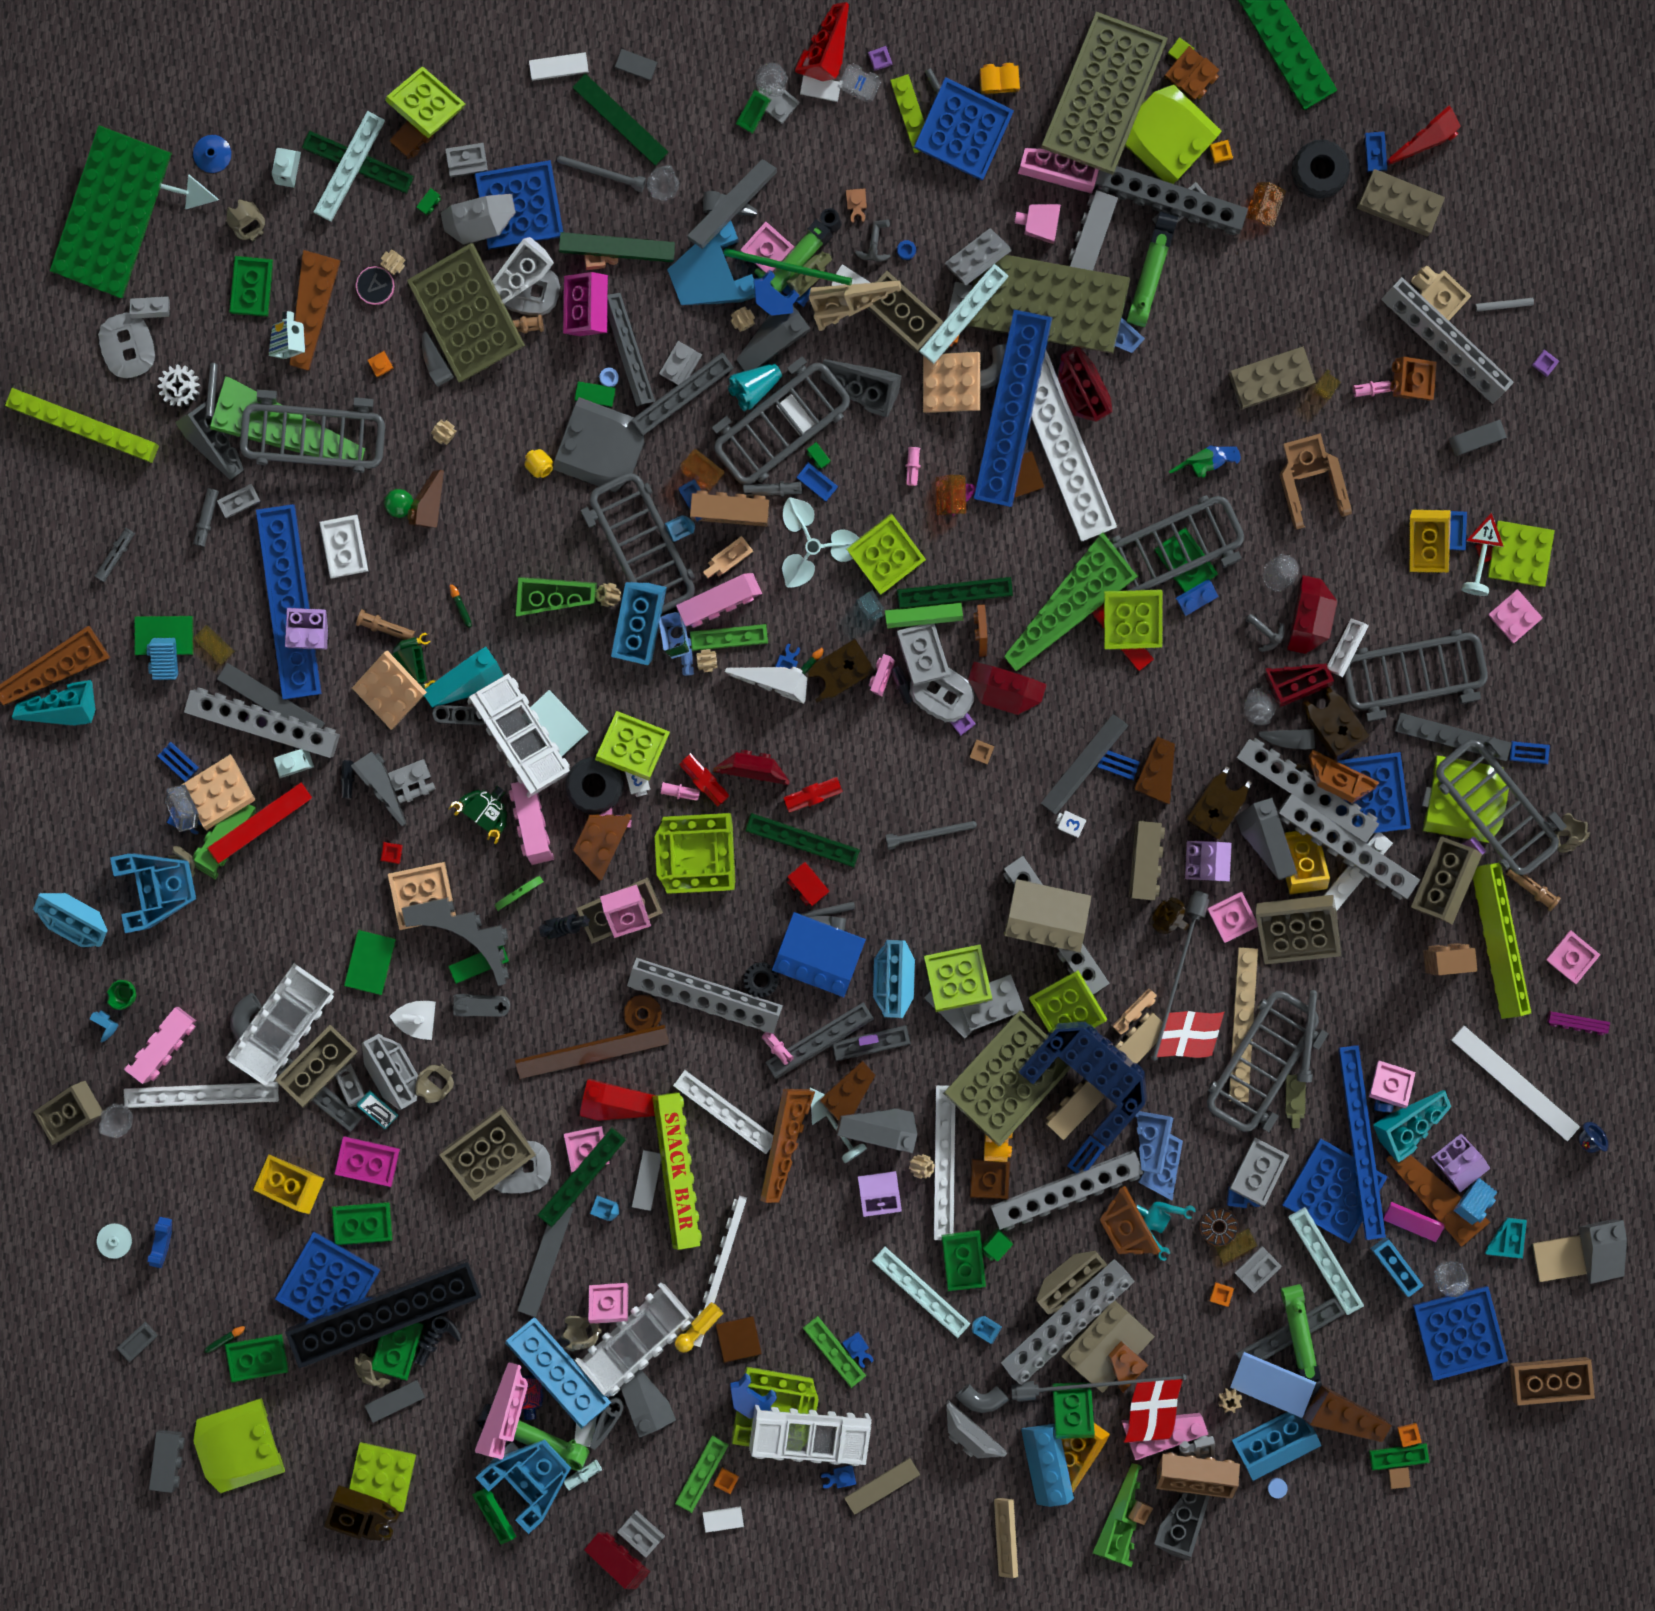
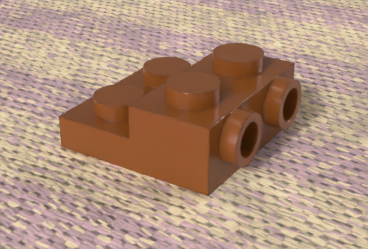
M1188 46L1164 77L1192 101L1196 98L1200 100L1207 92L1204 88L1208 83L1212 85L1219 77L1217 75L1219 69L1206 57L1203 58L1193 48Z
M1409 357L1396 358L1392 364L1394 380L1390 384L1393 397L1434 400L1437 362Z

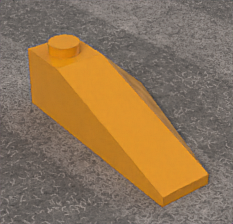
M1095 1423V1438L1062 1439L1072 1492H1074L1110 1436L1107 1431Z

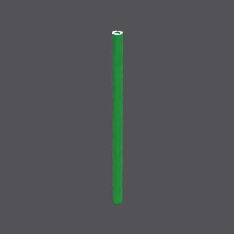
M727 248L724 250V256L849 286L852 284V278Z

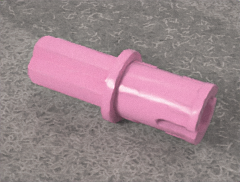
M1370 381L1368 384L1353 385L1354 397L1374 396L1378 393L1390 392L1391 382L1373 383Z
M918 447L908 448V463L905 467H907L906 484L909 486H916L918 481V468L921 466L919 465L920 448Z
M663 782L661 788L662 795L675 796L677 799L685 798L697 801L700 794L699 790L682 787V784L677 786Z
M769 1032L763 1034L762 1039L771 1048V1053L776 1054L784 1065L788 1064L787 1059L789 1062L793 1060V1056L784 1047V1043L780 1042L774 1034Z

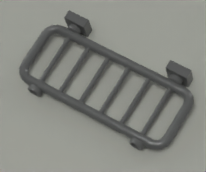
M801 356L787 368L791 375L796 373L797 376L734 426L730 427L732 421L726 416L712 427L716 434L719 432L722 434L715 442L714 451L736 481L743 485H751L757 480L761 483L769 476L767 474L768 471L830 422L834 421V423H837L844 417L842 413L848 408L850 397L827 366L821 363H813L806 368L804 365L807 364V361ZM814 371H821L841 396L842 403L836 409L832 408L808 377ZM804 379H806L831 411L821 421L817 420L793 389ZM789 391H791L816 423L805 433L802 432L778 401ZM774 403H776L801 435L790 445H788L763 413ZM759 415H761L786 447L775 457H773L748 425ZM744 427L747 428L771 459L760 469H758L733 437ZM728 439L732 440L756 471L750 477H743L723 452L722 445Z
M257 390V402L261 403L250 404L243 410L240 450L245 457L256 459V464L267 465L268 461L353 467V472L364 473L365 468H375L382 462L385 422L380 415L371 413L373 412V399L354 398V410L357 411L273 405L272 403L277 404V391ZM253 411H264L261 452H252L247 446L250 414ZM268 412L283 413L280 454L264 453ZM287 413L303 415L299 455L284 454ZM306 415L322 416L319 457L303 456ZM326 417L341 418L338 458L323 457ZM345 418L361 419L358 460L342 459ZM364 420H373L377 423L376 453L372 461L361 460Z
M624 474L593 490L590 495L592 510L589 511L588 507L580 512L589 529L596 526V520L599 521L628 582L637 583V581L675 563L681 577L664 585V587L669 588L684 581L687 592L685 595L663 605L662 614L676 608V605L693 597L695 587L692 580L695 579V576L691 569L686 570L649 495L653 492L648 482L644 484L642 479L636 474ZM627 481H633L636 484L638 492L603 509L600 508L597 501L599 495ZM641 494L647 509L609 526L603 512ZM650 512L656 526L618 544L612 529ZM658 529L665 543L627 561L620 547ZM667 546L673 560L637 578L634 577L629 567L630 563Z
M1205 495L1197 499L1198 504L1122 539L1120 535L1111 538L1110 542L1118 549L1120 555L1127 563L1128 561L1121 547L1135 541L1153 578L1138 585L1135 579L1133 581L1134 588L1129 590L1122 589L1121 591L1148 590L1222 555L1223 558L1220 562L1223 568L1241 561L1242 558L1239 551L1234 553L1233 550L1242 545L1244 533L1229 501L1222 496L1208 498ZM1217 503L1224 507L1237 536L1236 540L1228 545L1225 544L1209 509L1210 506ZM1203 509L1206 510L1223 546L1208 553L1191 516ZM1188 517L1205 553L1204 556L1193 561L1190 560L1174 525L1175 522ZM1169 525L1188 562L1173 569L1156 532ZM1153 533L1170 569L1169 572L1158 577L1155 576L1139 541L1140 538Z
M1461 629L1451 631L1450 636L1373 651H1368L1367 648L1357 649V654H1354L1344 674L1350 705L1354 709L1368 710L1369 712L1364 715L1365 723L1385 719L1387 717L1386 710L1380 711V707L1458 692L1463 693V695L1458 697L1459 705L1479 701L1481 699L1480 692H1474V689L1482 687L1488 679L1480 638L1473 633H1462ZM1470 640L1474 644L1480 671V679L1468 683L1460 641ZM1456 642L1464 684L1449 686L1441 645ZM1437 646L1445 687L1430 690L1422 649ZM1419 650L1427 691L1411 692L1403 652ZM1400 653L1408 694L1393 697L1385 656ZM1381 657L1389 698L1374 701L1366 660ZM1361 660L1370 702L1359 703L1356 700L1350 671L1351 663Z
M1491 737L1484 742L1487 747L1480 741L1468 740L1438 765L1436 775L1441 782V785L1438 787L1444 795L1449 793L1501 856L1502 859L1499 863L1504 869L1510 868L1518 875H1527L1555 853L1559 846V839L1554 830L1560 832L1567 826L1556 812L1548 813L1545 816L1546 822L1493 756L1501 757L1506 753V750L1495 737ZM1474 747L1478 749L1482 754L1480 758L1452 781L1445 777L1444 770L1469 748ZM1485 758L1494 771L1462 797L1453 784ZM1497 773L1506 786L1474 812L1465 799ZM1509 788L1518 801L1486 827L1477 814ZM1521 803L1530 816L1498 842L1489 829ZM1531 819H1534L1542 828V831L1510 857L1501 844ZM1546 833L1551 840V846L1526 867H1519L1513 859Z
M1284 991L1273 992L1267 1000L1262 999L1259 1002L1257 1008L1260 1012L1217 1083L1212 1081L1207 1091L1211 1092L1207 1099L1209 1111L1243 1132L1254 1130L1259 1122L1260 1128L1270 1132L1279 1116L1269 1110L1266 1113V1110L1304 1049L1306 1029L1271 1007L1276 999L1281 998L1307 1014L1308 1005ZM1269 1011L1304 1032L1297 1046L1261 1024ZM1315 1011L1312 1047L1319 1050L1329 1033L1319 1028L1317 1031L1315 1030L1319 1023V1017ZM1258 1028H1261L1294 1049L1287 1062L1251 1041ZM1249 1044L1284 1065L1277 1079L1241 1057ZM1238 1061L1243 1062L1274 1081L1267 1095L1231 1074ZM1229 1077L1265 1098L1257 1112L1221 1090ZM1220 1093L1254 1114L1255 1116L1251 1122L1243 1124L1218 1109L1214 1103L1218 1094Z

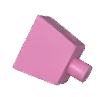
M1029 205L1028 214L1016 212L1015 224L1026 225L1025 235L1054 244L1061 205Z

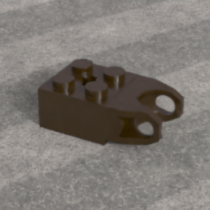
M854 639L816 662L809 672L804 675L807 679L820 677L825 681V690L815 699L816 703H819L824 699L836 697L875 673V670L857 640ZM844 662H853V669H845L844 666L846 664Z
M1328 686L1324 690L1329 703L1326 708H1316L1307 700L1302 703V706L1307 713L1309 724L1314 729V733L1333 760L1339 761L1366 744L1370 736L1345 700ZM1339 732H1344V733H1345V736H1343L1342 734L1339 735L1338 733H1339Z
M1227 766L1223 768L1220 774L1211 779L1185 819L1216 840L1221 839L1245 802L1248 788L1252 783L1248 780L1238 790H1230L1225 784L1227 772L1230 769ZM1215 809L1217 817L1210 818L1208 811Z
M339 1485L332 1500L324 1527L360 1540L363 1537L369 1540L389 1541L393 1530L388 1523H396L399 1512L383 1500ZM391 1512L395 1517H387L384 1513ZM379 1530H385L389 1535H381Z

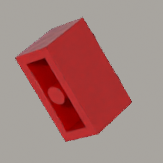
M806 862L787 876L790 879L787 883L794 891L798 889L802 893L799 897L806 905L810 903L813 906L830 892Z

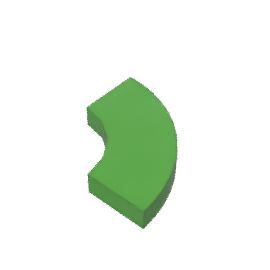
M538 876L498 901L494 906L499 911L544 881Z

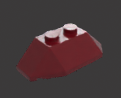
M1074 347L1062 354L1058 381L1073 415L1097 422L1111 414V397L1089 357L1080 347Z
M1302 575L1287 647L1289 651L1306 654L1330 639L1337 600L1322 579Z
M973 662L968 678L981 704L1016 715L1040 704L1047 684L1035 679L978 662Z
M741 749L740 753H734L713 769V772L784 785H789L790 783L777 762L771 758L770 754L765 753L755 756L752 755V751Z

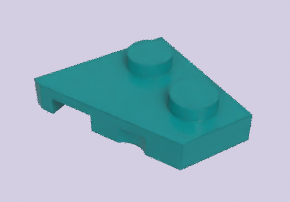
M1506 1217L1487 1246L1484 1254L1523 1259L1527 1220Z

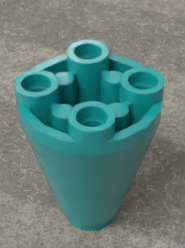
M776 364L736 373L729 378L730 385L728 386V391L732 396H736L738 404L743 411L750 410L779 381L782 373Z

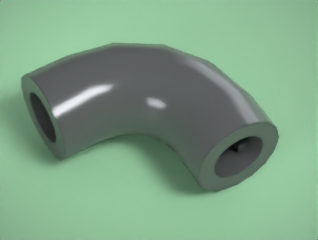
M998 345L992 348L993 362L991 366L980 370V390L993 387L999 383L1006 345Z
M253 993L242 998L235 1005L231 1014L230 1028L236 1041L239 1040L250 1025V1017L262 1008L259 1000Z
M967 1384L955 1396L968 1409L979 1413L993 1412L1010 1400L998 1385L990 1392L980 1394L970 1384Z

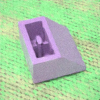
M287 608L285 647L327 650L328 625L326 610Z
M1187 841L1185 879L1230 881L1231 843Z
M1462 1134L1431 1157L1459 1192L1463 1191L1490 1169L1484 1157Z
M896 1171L858 1176L863 1217L902 1211Z

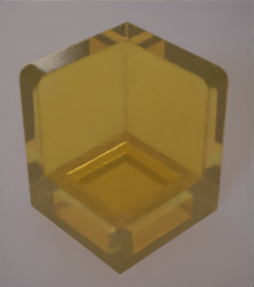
M1328 369L1312 389L1327 401L1341 383L1329 374L1331 371Z

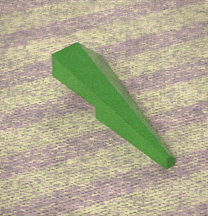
M1134 1463L1131 1464L1093 1551L1095 1555L1132 1567L1133 1561L1129 1560L1130 1549H1134L1131 1537L1133 1531L1136 1530V1522L1128 1518L1137 1501L1135 1500V1489L1140 1488V1483L1136 1482L1139 1470L1142 1469V1466Z

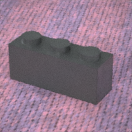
M158 1430L156 1432L149 1490L172 1493L179 1487L180 1476H177L178 1468L181 1469L182 1466L180 1449H183L185 1444L182 1432Z

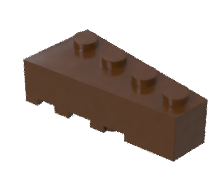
M1323 1385L1319 1388L1303 1416V1419L1311 1426L1383 1442L1392 1426L1384 1418Z

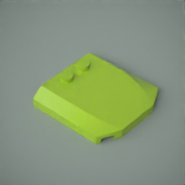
M1171 85L1153 92L1141 105L1125 146L1160 180L1174 184L1222 131L1175 85Z
M1437 755L1423 831L1464 839L1476 837L1478 841L1489 843L1449 793L1444 795L1438 786L1441 785V782L1437 778L1436 770L1440 762L1446 757ZM1456 759L1445 768L1444 775L1449 781H1452L1473 762ZM1478 763L1455 782L1453 786L1463 797L1492 773L1494 769L1490 765ZM1496 773L1467 797L1465 801L1475 812L1504 788L1506 784ZM1509 788L1477 814L1486 827L1505 812ZM1504 818L1489 829L1493 836L1503 826Z
M731 813L663 817L662 823L655 835L657 876L665 887L666 893L735 890Z
M746 1367L744 1374L747 1373L751 1378L748 1388L761 1396H766L770 1390L776 1392L777 1399L771 1407H777L780 1412L788 1413L791 1408L797 1409L802 1414H808L809 1410L817 1411L819 1399L812 1378ZM736 1411L732 1444L749 1447L753 1418L749 1419ZM789 1424L786 1450L800 1451L808 1440L809 1425Z
M262 1398L197 1419L193 1440L205 1478L220 1493L285 1472L267 1420V1413Z

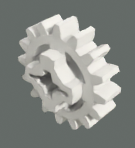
M176 365L175 370L170 366V372L163 371L165 377H159V380L162 381V384L157 385L158 388L162 389L159 394L165 396V402L171 400L170 405L172 406L176 402L179 407H182L183 402L188 406V400L195 401L193 395H199V392L196 390V388L201 387L199 383H196L199 377L193 376L195 373L193 370L188 372L187 366L181 369L180 365ZM183 374L189 377L190 382L184 380ZM180 382L183 386L178 390L175 385H178ZM167 390L173 391L175 398L170 396ZM188 390H190V392L184 397V394Z

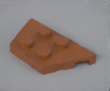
M1312 750L1309 755L1317 786L1351 803L1376 789L1379 784L1378 781L1319 752Z
M606 814L605 816L589 815L576 842L574 852L601 881L632 817L630 814H625V816H614V814Z
M1126 1186L1120 1188L1119 1193L1100 1218L1118 1254L1160 1253L1161 1250Z

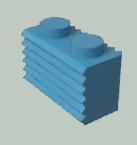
M152 638L150 644L147 645V655L151 657V662L148 665L149 674H152L153 680H176L178 664L175 638Z
M1478 1178L1470 1185L1454 1211L1471 1225L1477 1221L1480 1223L1486 1216L1484 1212L1486 1208L1489 1209L1495 1203L1494 1196L1497 1191L1482 1181L1481 1178Z

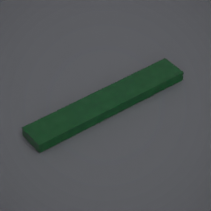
M586 73L572 87L655 167L669 154L653 136Z
M310 130L302 145V149L338 165L348 148ZM366 156L358 171L361 175L405 194L408 193L415 178L411 174L369 156Z
M560 232L559 253L674 262L675 242Z
M1011 577L897 589L899 609L1011 597L1013 596Z
M753 813L750 815L745 830L746 832L851 867H855L860 849Z
M611 1127L537 1216L550 1227H553L622 1146L626 1138Z

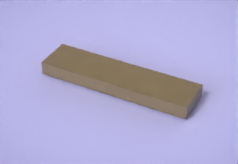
M908 1458L847 1495L844 1499L855 1515L918 1477L920 1473L911 1458Z

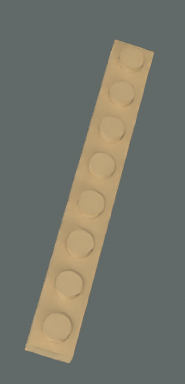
M1238 947L1231 1058L1254 1020L1258 949ZM1249 1044L1241 1056L1250 1063L1252 1045ZM1238 1061L1231 1074L1250 1084L1251 1067ZM1230 1078L1229 1095L1240 1102H1248L1249 1089Z

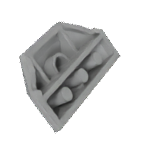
M512 194L484 196L451 205L441 212L444 231L465 245L499 236L516 212Z
M380 1034L362 1043L364 1065L382 1097L399 1110L417 1101L416 1081L418 1074L401 1044Z
M949 1400L946 1402L947 1428L950 1434L948 1437L955 1444H962L964 1446L963 1451L970 1457L973 1455L976 1458L1005 1457L1007 1452L953 1403Z

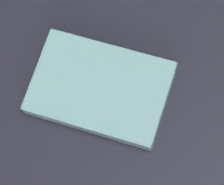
M550 690L530 707L531 711L534 710L537 713L540 725L544 726L549 732L548 737L552 743L555 742L558 746L561 757L588 733L585 727ZM524 713L522 717L530 725L531 722L527 715Z

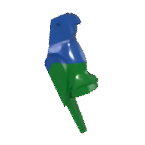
M1209 446L1171 469L1169 474L1191 464L1197 478H1204L1207 471L1217 469L1225 462H1236L1238 464L1241 460V454L1237 447Z

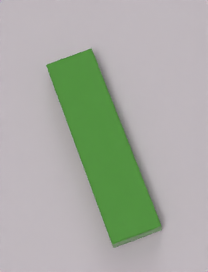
M960 602L885 610V617L888 629L963 621V612Z
M766 624L690 632L692 651L768 644Z
M816 1316L803 1327L805 1332L851 1388L866 1377V1374L819 1316Z
M713 1435L711 1436L676 1500V1505L691 1513L693 1512L729 1444Z

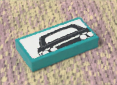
M370 1090L357 1103V1106L384 1129L398 1117V1114Z

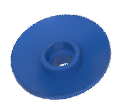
M207 135L196 143L193 150V158L201 170L208 173H217L228 166L231 160V148L222 137ZM214 150V154L209 156L208 151Z

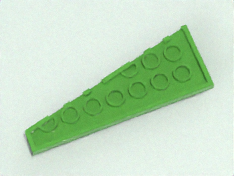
M225 376L210 429L240 437L243 410L250 404L261 403L257 402V392ZM264 411L251 412L248 439L257 442L262 441ZM268 412L265 444L281 448L283 413ZM287 413L284 449L299 453L302 429V415ZM306 418L303 454L319 457L321 425ZM325 428L323 457L338 458L340 435ZM344 438L342 459L358 460L359 445ZM362 447V458H361V460H363L364 453H365V448H363V447Z
M1103 532L1004 656L1016 672L1104 604V591H1121L1138 578Z

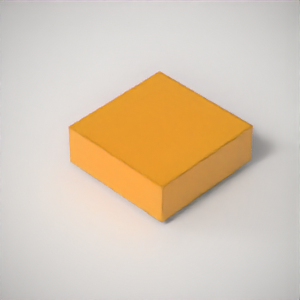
M1228 140L1209 145L1214 164L1233 159Z

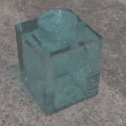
M873 590L856 600L868 621L871 619L876 621L883 616L882 612L885 609Z

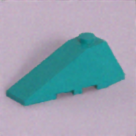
M485 646L424 689L427 692L424 697L432 708L469 698V696L504 677L497 661Z
M92 681L74 682L68 684V689L57 692L56 689L50 691L51 694L41 699L40 696H36L16 703L12 718L13 720L64 725L92 723L96 710Z
M1442 1090L1407 1106L1406 1109L1402 1108L1385 1116L1373 1126L1379 1141L1396 1162H1400L1418 1148L1416 1145L1422 1138L1425 1139L1427 1137L1429 1129L1442 1119L1451 1108V1104L1446 1091Z

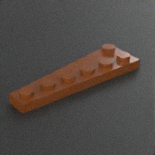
M303 250L295 322L303 324L305 352L291 357L290 366L307 371L310 370L341 261L338 259Z
M87 626L1 683L0 702L5 706L106 661L111 657L92 628Z
M783 1089L760 1201L765 1203L780 1201L787 1175L792 1165L791 1156L798 1146L796 1140L799 1132L803 1131L804 1125L802 1122L805 1114L809 1113L815 1094L813 1090Z
M1391 1154L1386 1158L1388 1163L1437 1220L1444 1224V1228L1461 1247L1490 1223L1487 1218H1484L1480 1223L1477 1221L1471 1225L1457 1214L1454 1209L1461 1200V1197L1411 1155L1400 1162H1396Z

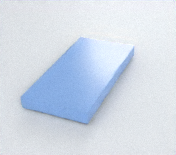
M1244 1352L1230 1388L1302 1418L1316 1382Z

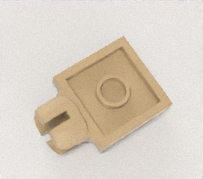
M1425 266L1417 272V275L1411 281L1419 289L1420 295L1448 321L1471 297L1445 270L1437 274L1429 266Z

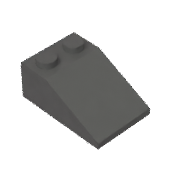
M1611 1219L1579 1226L1588 1283L1592 1284L1623 1277L1625 1274L1627 1246L1624 1220Z

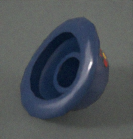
M1585 1122L1583 1124L1584 1131L1579 1135L1581 1147L1589 1153H1595L1599 1150L1606 1152L1609 1144L1604 1131L1593 1122Z

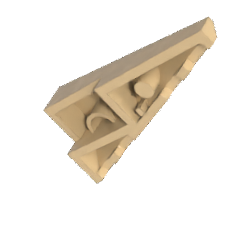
M900 281L851 284V286L838 285L811 288L809 299L815 311L814 319L819 331L824 330L826 326L832 323H838L841 318L847 315L850 317L873 305L875 301L881 298H887L889 294L896 290L898 292L901 291Z

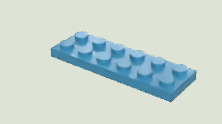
M535 1317L506 1340L505 1344L581 1429L611 1404L608 1398L600 1392L591 1379Z

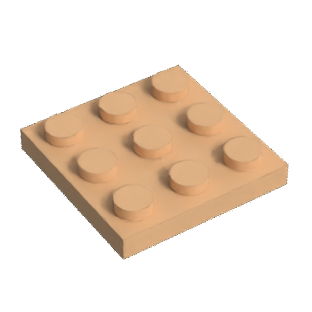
M979 352L942 354L935 364L923 356V412L980 410Z
M388 650L378 658L352 687L391 730L397 726L427 693Z
M231 754L182 784L206 831L255 801L247 782Z
M445 862L388 874L399 930L418 927L405 926L402 907L449 897V901H453Z

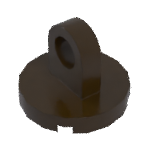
M1174 897L1168 898L1170 899L1168 901L1164 900L1161 902L1153 914V928L1160 934L1171 933L1177 927L1186 932L1190 925L1182 920L1185 913L1184 904Z

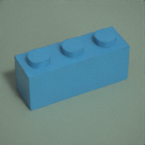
M1383 1238L1370 1248L1407 1297H1410L1424 1286L1388 1238Z

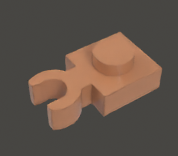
M865 189L846 190L847 210H853L851 222L854 223L856 215L861 216V221L864 222L865 215L861 209H867Z
M584 255L586 270L605 268V263L607 262L611 265L618 263V258Z

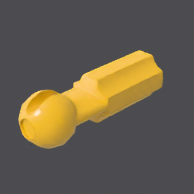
M710 1302L691 1323L692 1326L688 1331L677 1336L675 1340L677 1350L683 1353L690 1351L694 1346V1341L700 1335H704L723 1315L722 1310L716 1304Z

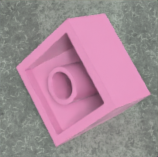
M637 885L600 897L614 938L651 926Z

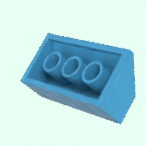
M625 583L611 657L644 665L651 663L667 587L651 583Z
M1289 1412L1232 1440L1253 1481L1321 1446L1313 1427L1303 1417L1301 1418Z
M1055 1424L1022 1428L1021 1431L1037 1505L1051 1507L1068 1504L1074 1499L1062 1439H1056Z

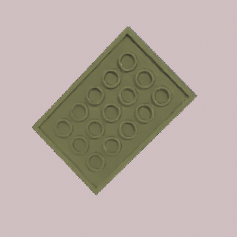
M468 244L407 280L458 382L465 381L525 346L474 244Z
M1021 1010L1011 1018L943 1092L998 1147L1005 1142L1072 1068L1060 1057H1057L1034 1084L1019 1073L1023 1063L1046 1038V1034Z

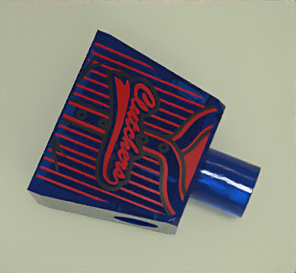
M534 1375L522 1376V1378L526 1379L528 1387L521 1410H524L525 1420L536 1419L535 1408L543 1406L544 1386Z

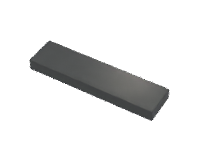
M904 1025L841 1040L833 1044L832 1047L835 1060L841 1061L911 1043L907 1026ZM873 1034L878 1036L879 1042L859 1045V1037Z

